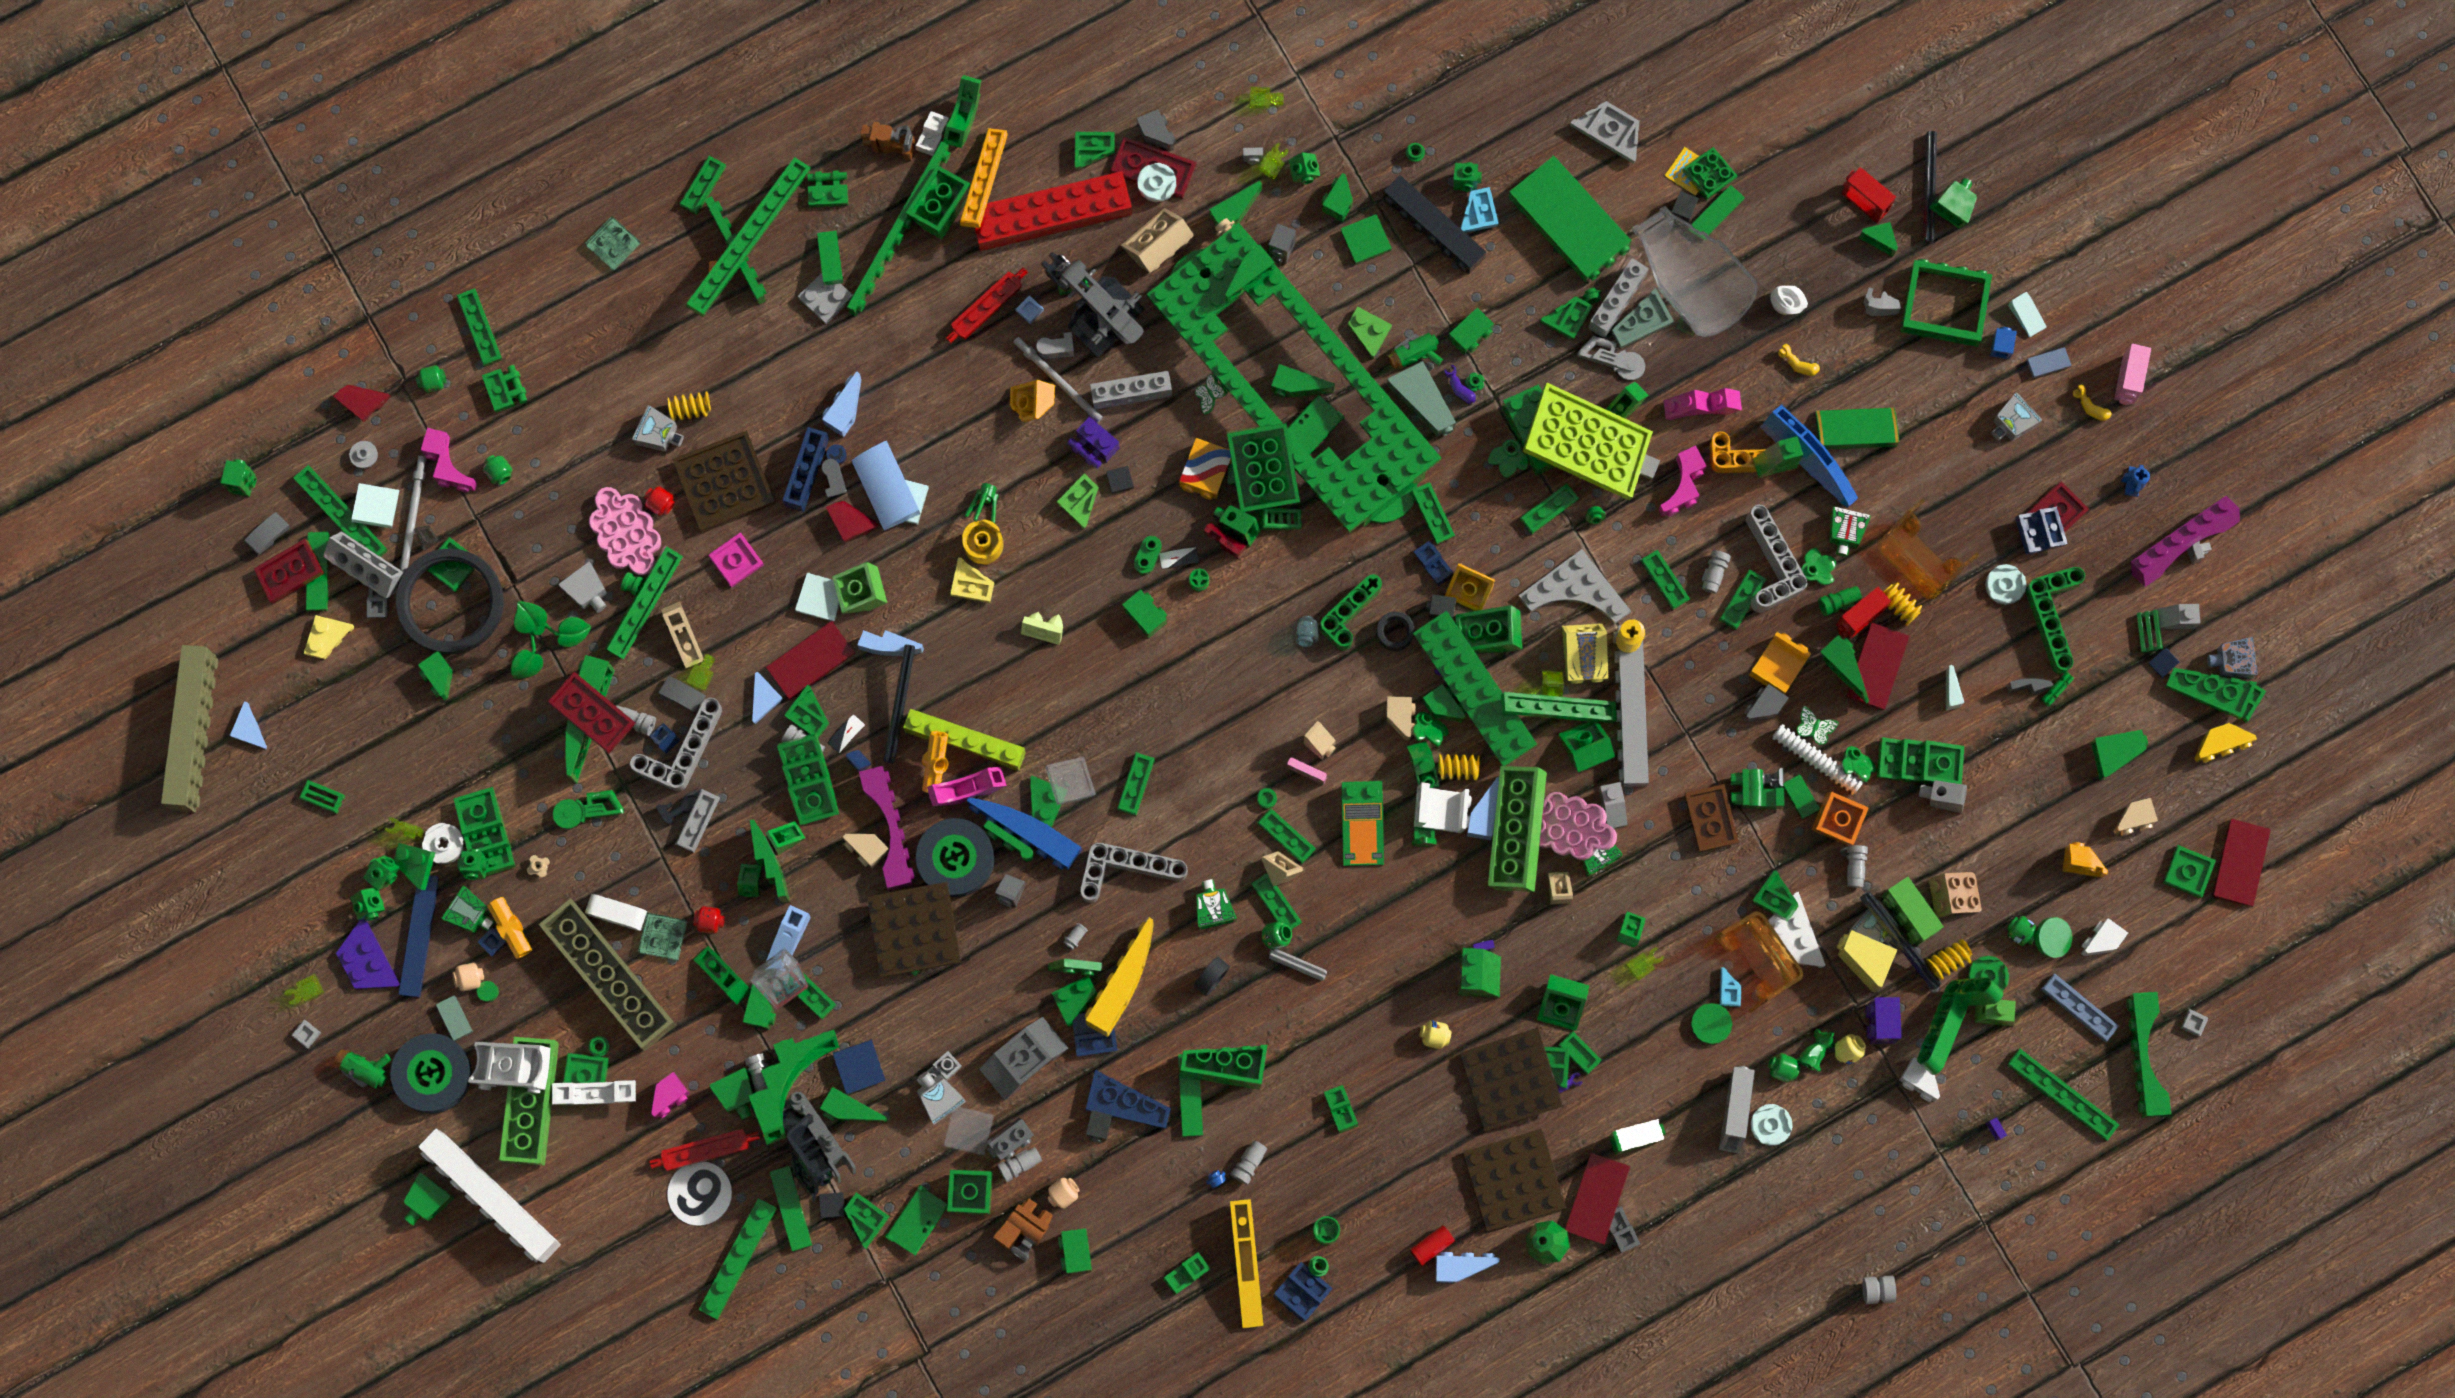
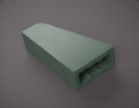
M1423 361L1388 378V387L1437 437L1442 434L1446 436L1454 431L1456 421Z

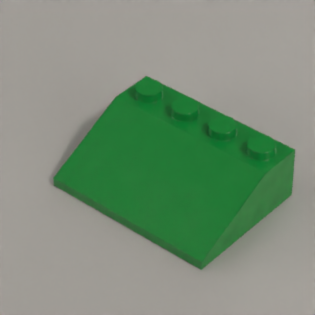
M1286 423L1227 432L1241 511L1246 512L1300 502Z

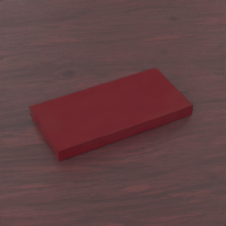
M1123 137L1110 173L1123 171L1125 179L1138 183L1139 173L1145 166L1154 163L1167 165L1173 170L1176 177V188L1172 195L1183 199L1197 162Z
M831 621L766 668L789 700L801 693L807 685L811 686L855 655V652Z
M1871 623L1857 663L1869 702L1866 704L1850 687L1846 698L1884 711L1910 636Z
M575 672L570 675L547 701L549 705L608 754L611 753L636 724Z
M2230 819L2212 897L2248 907L2254 906L2271 829Z
M1591 1153L1565 1228L1567 1233L1605 1245L1631 1166Z

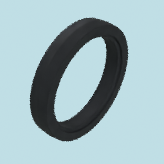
M439 549L418 558L402 576L396 595L398 617L407 634L425 649L433 652L438 651L442 654L467 652L484 643L497 628L504 607L502 587L491 566L477 555L460 549ZM444 562H460L475 568L485 579L490 592V607L482 625L471 635L456 641H440L424 634L416 625L410 609L411 592L418 578L432 566Z

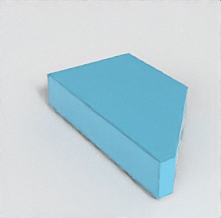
M1721 967L1719 1005L1740 1007L1741 985L1725 968Z

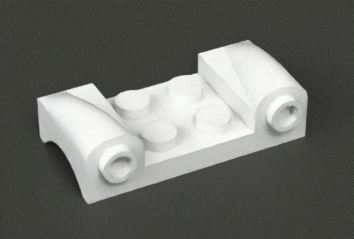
M475 1042L477 1064L474 1073L468 1080L469 1083L479 1085L478 1089L489 1091L491 1087H496V1085L528 1088V1092L540 1094V1090H545L551 1048L541 1045Z

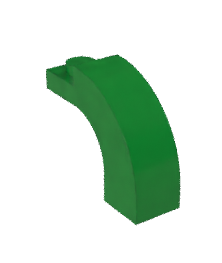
M965 75L961 77L956 105L951 119L946 125L944 143L959 148L963 147L970 133L978 108L982 80Z

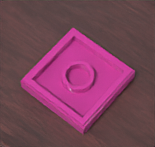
M741 532L708 555L731 588L764 566Z

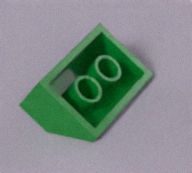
M937 165L906 211V214L925 231L942 240L965 206L971 184Z

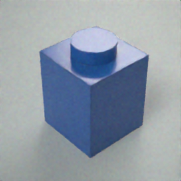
M2008 327L1997 328L1993 334L1990 356L2010 359L2013 355L2017 331H2012Z

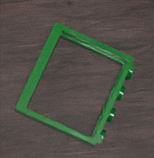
M1925 259L1914 260L1910 270L1900 332L1978 347L1982 340L1992 274H1987L1983 270L1971 271L1963 266L1950 267L1946 263H1929ZM1919 271L1983 283L1976 332L1910 320Z

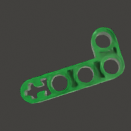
M1374 574L1367 576L1321 620L1320 629L1322 634L1337 649L1346 651L1352 646L1353 636L1345 625L1380 593L1382 580L1379 576ZM1369 583H1371V584L1376 583V588H1375V587H1371V588L1368 590V588H1369ZM1360 595L1364 600L1361 603H1357L1353 600V597ZM1347 609L1349 615L1341 616L1339 610ZM1327 622H1332L1335 628L1328 630L1324 625ZM1341 636H1346L1349 642L1341 644L1338 639Z

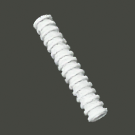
M1780 725L1773 735V740L1777 739L1779 744H1784V748L1787 746L1789 751H1794L1793 754H1798L1800 759L1804 758L1805 762H1810V766L1814 765L1815 769H1820V773L1824 772L1826 777L1830 776V780L1834 779L1836 784L1840 783V787H1845L1846 791L1850 790L1852 795L1858 791L1863 781L1857 779V775L1855 777L1852 774L1846 775L1843 768H1841V764L1837 765L1836 761H1831V757L1827 758L1825 753L1821 754V750L1817 751L1815 746H1810L1811 743L1807 744L1805 739L1801 740L1799 735H1795V732L1791 733L1789 728H1784L1785 725Z

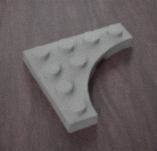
M1582 549L1518 596L1530 613L1544 605L1564 600L1589 604L1607 616L1614 625L1631 613V610Z

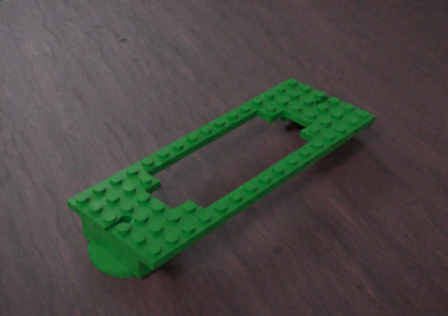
M1239 222L1208 247L1194 250L1183 256L1174 266L1171 275L1147 293V297L1254 423L1261 427L1282 424V422L1215 345L1214 341L1228 331L1227 327L1216 315L1244 293H1247L1258 307L1274 295L1374 411L1360 422V426L1371 439L1342 462L1329 447L1313 459L1288 430L1295 471L1348 533L1360 524L1363 527L1370 522L1385 524L1405 516L1415 502L1411 491L1417 488V484L1425 479L1426 472L1441 460V456L1276 265L1274 270L1230 303L1225 301V294L1245 253L1251 247L1256 248L1259 246Z

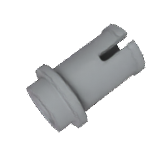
M1077 923L1068 937H1064L1065 941L1063 943L1072 950L1075 947L1077 948L1078 942L1088 930L1080 923Z

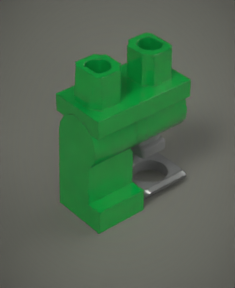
M1779 768L1773 775L1770 773L1764 774L1762 769H1742V772L1731 774V786H1742V792H1731L1732 805L1742 806V809L1783 810V768ZM1767 784V786H1772L1774 789H1764L1763 786Z

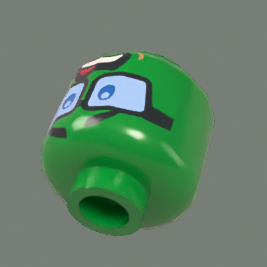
M2024 916L2015 917L2006 928L2008 930L2007 935L2020 946H2024L2027 943L2031 945L2035 940L2037 926Z

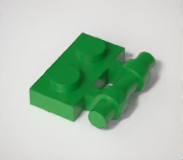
M835 170L833 173H822L821 171H815L814 174H808V182L816 181V186H808L809 207L848 206L847 184L840 185V180H847V172ZM833 180V185L822 186V181Z
M515 365L507 367L509 373L503 375L501 369L482 375L496 413L514 407L515 405L512 400L514 398H518L520 404L527 402V392L525 387H522L520 382L521 376L519 371H516ZM512 382L515 389L509 391L506 383Z

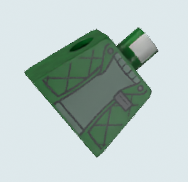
M465 886L461 888L442 917L447 923L472 933H476L480 927L489 931L495 924V921L487 917L490 913L488 907Z

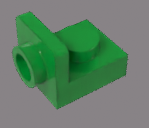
M741 864L737 882L739 895L745 897L759 896L761 865Z

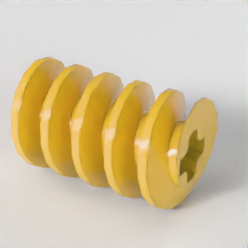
M707 391L703 398L700 392L697 393L695 399L692 393L689 394L688 400H686L684 394L681 395L680 401L676 395L673 397L672 402L668 398L669 413L673 421L676 420L677 415L680 420H683L685 414L688 419H691L693 413L696 418H699L701 412L704 417H707L708 412L711 411Z
M1897 582L1893 585L1891 584L1884 593L1891 600L1888 609L1896 608L1894 615L1902 613L1900 621L1908 619L1906 622V626H1908L1921 613L1922 605L1914 607L1916 600L1914 599L1909 602L1908 600L1911 595L1903 596L1905 589L1897 590L1899 585Z
M1637 620L1625 621L1621 625L1616 637L1617 647L1625 653L1636 651L1645 636L1643 625Z
M1439 754L1438 774H1440L1442 779H1445L1446 774H1448L1450 780H1452L1454 774H1456L1458 780H1461L1464 774L1466 780H1469L1470 775H1473L1474 780H1477L1479 775V756L1477 761H1475L1474 755H1470L1467 761L1466 755H1462L1461 760H1459L1457 755H1454L1451 760L1449 754H1446L1443 760L1441 754Z
M1960 939L1958 943L1952 944V948L1946 947L1945 952L1939 951L1938 956L1933 955L1931 960L1926 959V962L1932 972L1943 980V972L1950 976V968L1956 972L1958 971L1957 964L1962 968L1965 967L1964 960L1970 964L1972 952L1968 944L1963 939Z

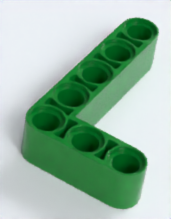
M2072 567L2035 578L2025 590L2051 667L2059 675L2068 672L2073 666L2074 661L2051 596L2076 589L2085 580V572L2079 567ZM2070 574L2076 575L2079 581L2071 580ZM2051 580H2057L2060 587H2054ZM2032 585L2040 587L2041 592L2033 591ZM2039 604H2044L2047 607V611L2040 610ZM2045 623H2051L2054 626V630H2048ZM2052 641L2058 642L2060 649L2054 648ZM2058 660H2064L2067 667H2061L2058 664Z
M1987 977L1956 979L1949 982L1917 1056V1062L1931 1075L1938 1074L1945 1065L1968 1006L1996 1004L2002 999L2003 990Z

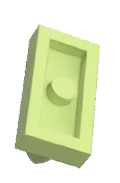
M1039 612L1029 617H1024L1021 630L1022 635L1060 645L1063 624L1059 614L1052 617L1047 623L1043 622Z

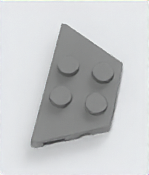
M1606 101L1596 109L1586 112L1584 116L1571 121V127L1631 163H1635L1640 122L1636 118Z

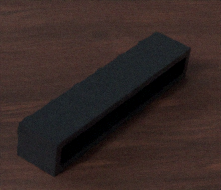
M1401 175L1384 190L1383 198L1385 203L1391 208H1396L1399 211L1398 214L1404 220L1408 219L1417 232L1425 234L1427 240L1433 246L1437 245L1446 258L1453 259L1461 271H1466L1470 274L1485 259L1486 251Z

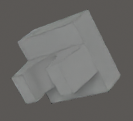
M2200 541L2187 549L2191 563L2200 562L2204 555L2212 550L2209 542L2200 544Z

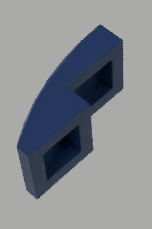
M1430 540L1414 551L1415 556L1437 586L1453 577L1454 572L1442 559L1440 552Z
M496 926L491 928L478 941L492 957L508 944L500 936Z

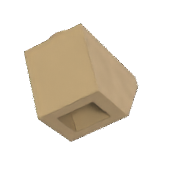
M1387 697L1386 721L1406 741H1410L1411 735H1414L1413 727L1415 726V723H1411V715H1415V703H1412V697Z
M2151 798L2130 803L2117 823L2114 834L2121 833L2122 836L2134 833L2133 830L2138 828L2141 831L2153 828L2152 825L2158 820Z
M845 834L843 836L846 841L844 843L845 847L851 853L855 851L859 855L857 859L865 867L869 865L873 869L889 853V849L875 834Z

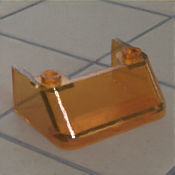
M1921 499L1878 542V550L1925 598L1935 599L1972 564L1979 554L1976 552L1964 563L1956 557H1951L1943 562L1916 536L1921 529V522L1914 513L1925 502Z
M1760 912L1751 913L1720 932L1704 945L1705 949L1719 941L1727 951L1733 952L1739 949L1759 977L1761 983L1756 986L1755 993L1760 1002L1748 1010L1750 1013L1767 1004L1803 978L1801 967L1767 918Z

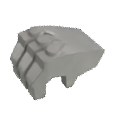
M1873 288L1868 289L1863 300L1866 309L1865 313L1870 316L1898 314L1900 310L1899 300L1888 296L1886 292L1882 293L1881 298H1873Z

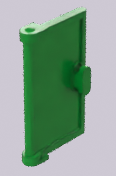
M1317 395L1287 429L1304 449L1311 454L1329 433L1345 419V416L1341 412L1336 411L1320 395Z
M920 1184L890 1231L884 1236L887 1240L897 1243L915 1256L948 1207L947 1203L928 1192Z

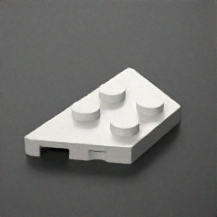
M1796 892L1793 896L1799 905L1788 922L1773 915L1766 922L1768 932L1779 962H1791L1822 968L1825 966L1823 957L1799 892Z

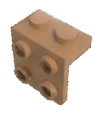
M1973 872L1944 873L1928 879L1934 912L1937 918L1981 911L1976 876Z

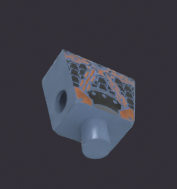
M2253 637L2221 644L2217 648V654L2208 655V666H2219L2221 676L2253 679L2258 675Z

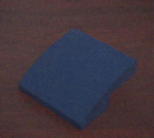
M2057 507L2040 509L2037 512L2021 514L2015 517L2026 555L2059 548L2068 544Z
M1086 1012L1079 1013L1073 1020V1030L1077 1056L1118 1051L1115 1027L1109 1036L1106 1037L1087 1026Z
M872 1039L833 1052L846 1094L886 1081Z
M1300 1262L1273 1294V1297L1305 1323L1333 1288L1320 1277L1313 1276L1309 1272L1308 1267Z

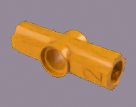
M931 731L928 751L922 758V764L925 766L922 790L928 793V786L941 783L942 774L948 768V760L945 758L948 734L945 732Z
M504 897L490 902L487 907L497 923L496 928L500 936L507 941L515 958L518 959L529 954L532 948L523 933V926L519 919L511 912Z

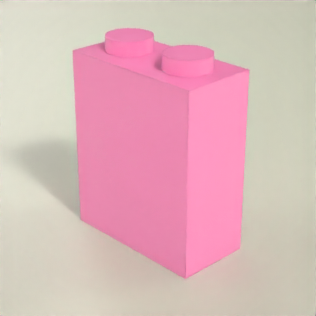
M2131 344L2122 358L2114 400H2118L2124 405L2134 404L2143 393L2151 348Z

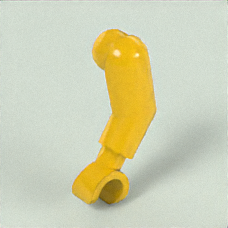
M1788 344L1782 345L1783 349L1779 350L1778 355L1781 358L1786 357L1788 359L1787 362L1795 372L1808 376H1814L1819 372L1820 367L1818 364L1799 361L1791 353Z
M2079 385L2078 389L2073 391V396L2081 399V404L2086 414L2100 421H2106L2111 417L2109 409L2094 405L2090 398L2086 396L2084 385Z

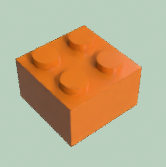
M1827 792L1811 830L1845 845H1854L1869 808L1834 792Z

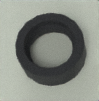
M1397 611L1389 612L1382 616L1378 622L1376 630L1377 640L1387 650L1401 651L1407 648L1413 640L1414 624L1410 617L1404 613ZM1393 620L1401 621L1407 628V636L1398 643L1388 641L1383 632L1385 625Z
M1217 956L1198 977L1194 987L1203 995H1209L1224 978L1230 966Z

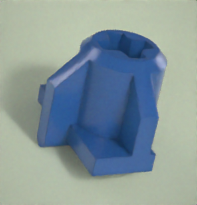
M2139 464L2138 468L2129 466L2128 473H2125L2122 477L2121 482L2126 483L2125 495L2138 497L2139 491L2143 490L2149 481L2150 474L2144 469L2143 465Z

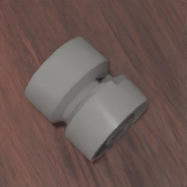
M1893 1275L1880 1277L1879 1281L1876 1277H1863L1862 1290L1865 1304H1877L1880 1299L1884 1303L1896 1302V1284Z

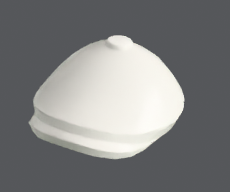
M1778 286L1771 292L1772 306L1780 314H1797L1807 308L1808 303L1804 294L1795 286Z

